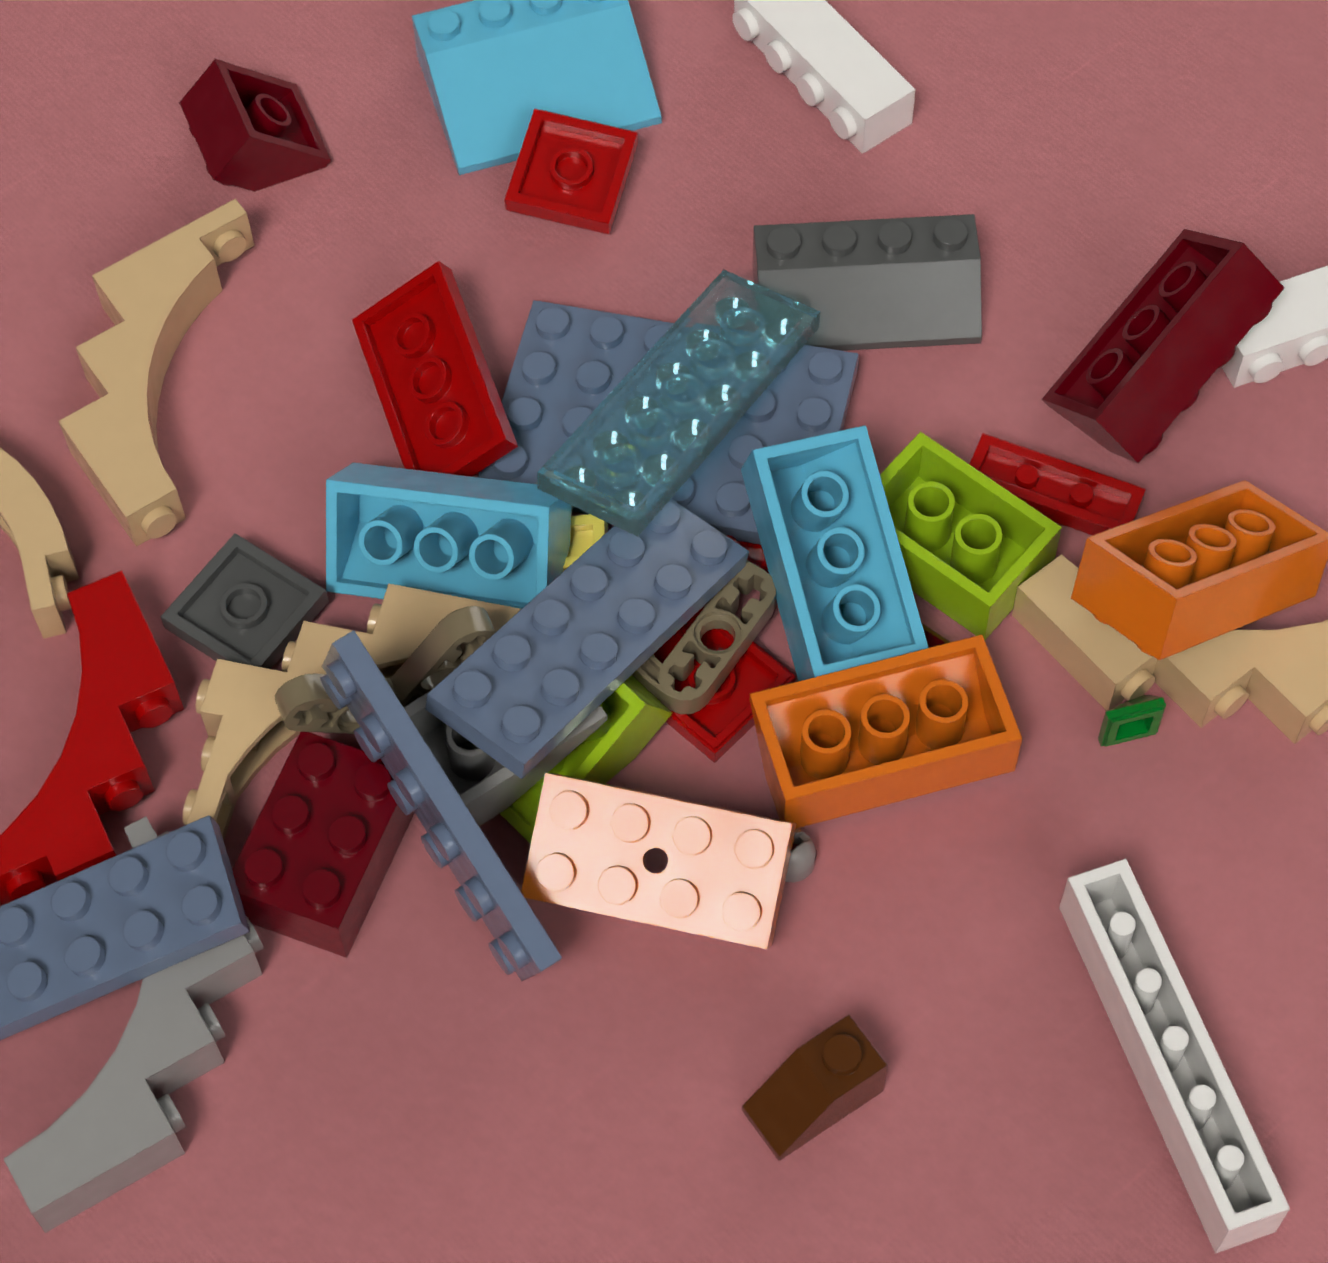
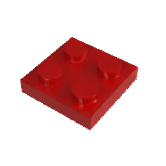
M534 108L504 199L505 209L610 235L638 145V132Z

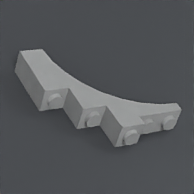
M146 816L124 828L132 848L169 833L166 831L157 836ZM247 916L250 932L143 978L137 1005L119 1044L87 1091L47 1130L4 1158L30 1212L45 1233L185 1154L175 1133L186 1128V1125L169 1094L225 1063L216 1042L226 1035L209 1004L263 975L255 953L264 949V946Z

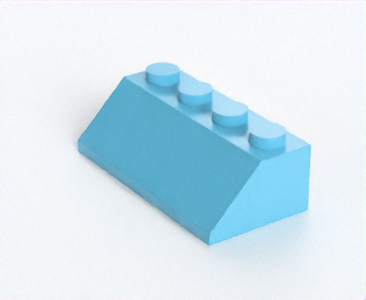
M866 425L752 450L741 468V473L768 572L776 588V601L798 681L929 648Z
M353 462L326 479V592L384 599L388 583L522 609L563 572V566L570 547L572 489Z

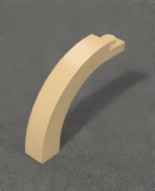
M0 448V528L9 536L19 551L31 611L43 639L65 634L66 628L62 611L72 609L67 596L69 590L66 582L79 579L71 549L49 499L36 480L16 459Z

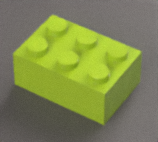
M920 431L880 474L913 592L974 635L982 634L984 640H986L1013 610L1017 587L1055 559L1062 527Z

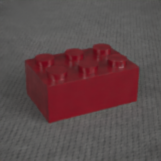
M300 732L232 869L245 915L252 924L347 958L415 813L412 812L409 815H405L393 799L387 783L394 779L381 759L372 762L363 750L311 732Z

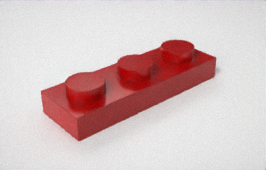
M982 433L969 465L1055 523L1090 535H1095L1136 520L1146 492L1145 488Z

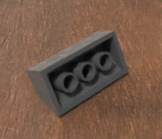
M975 214L754 226L753 277L759 337L841 351L981 344V258Z

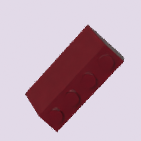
M1184 229L1044 395L1042 400L1047 406L1108 451L1139 463L1145 455L1158 447L1162 441L1163 433L1177 416L1193 405L1199 396L1200 389L1212 374L1233 357L1236 346L1253 325L1261 322L1269 314L1272 303L1285 287L1244 243Z

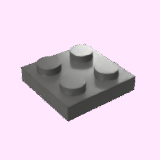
M234 533L160 617L165 629L215 661L222 659L271 669L283 656L288 642L295 641L298 638L303 621L312 622L329 600L324 588Z

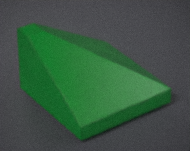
M1143 695L1106 711L1098 736L1100 746L1107 747L1155 735L1158 732L1166 707L1164 698Z

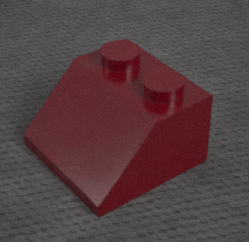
M214 59L179 102L189 124V130L195 138L205 160L208 173L214 181L222 185H232L255 192L326 168L332 161L297 84Z

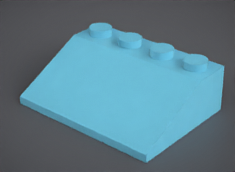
M472 0L412 15L417 58L459 175L517 161L534 108L630 131L662 123L661 112L628 0Z

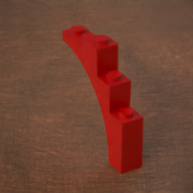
M122 570L67 593L79 630L82 665L76 715L61 756L38 794L8 828L0 834V906L116 856L99 815L111 810L122 811L136 805L143 796L155 791L145 764L130 733L140 728L157 727L169 720L173 714L184 710L171 673Z

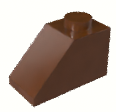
M847 1015L797 1048L742 1106V1111L778 1161H780L883 1092L888 1065L851 1016Z

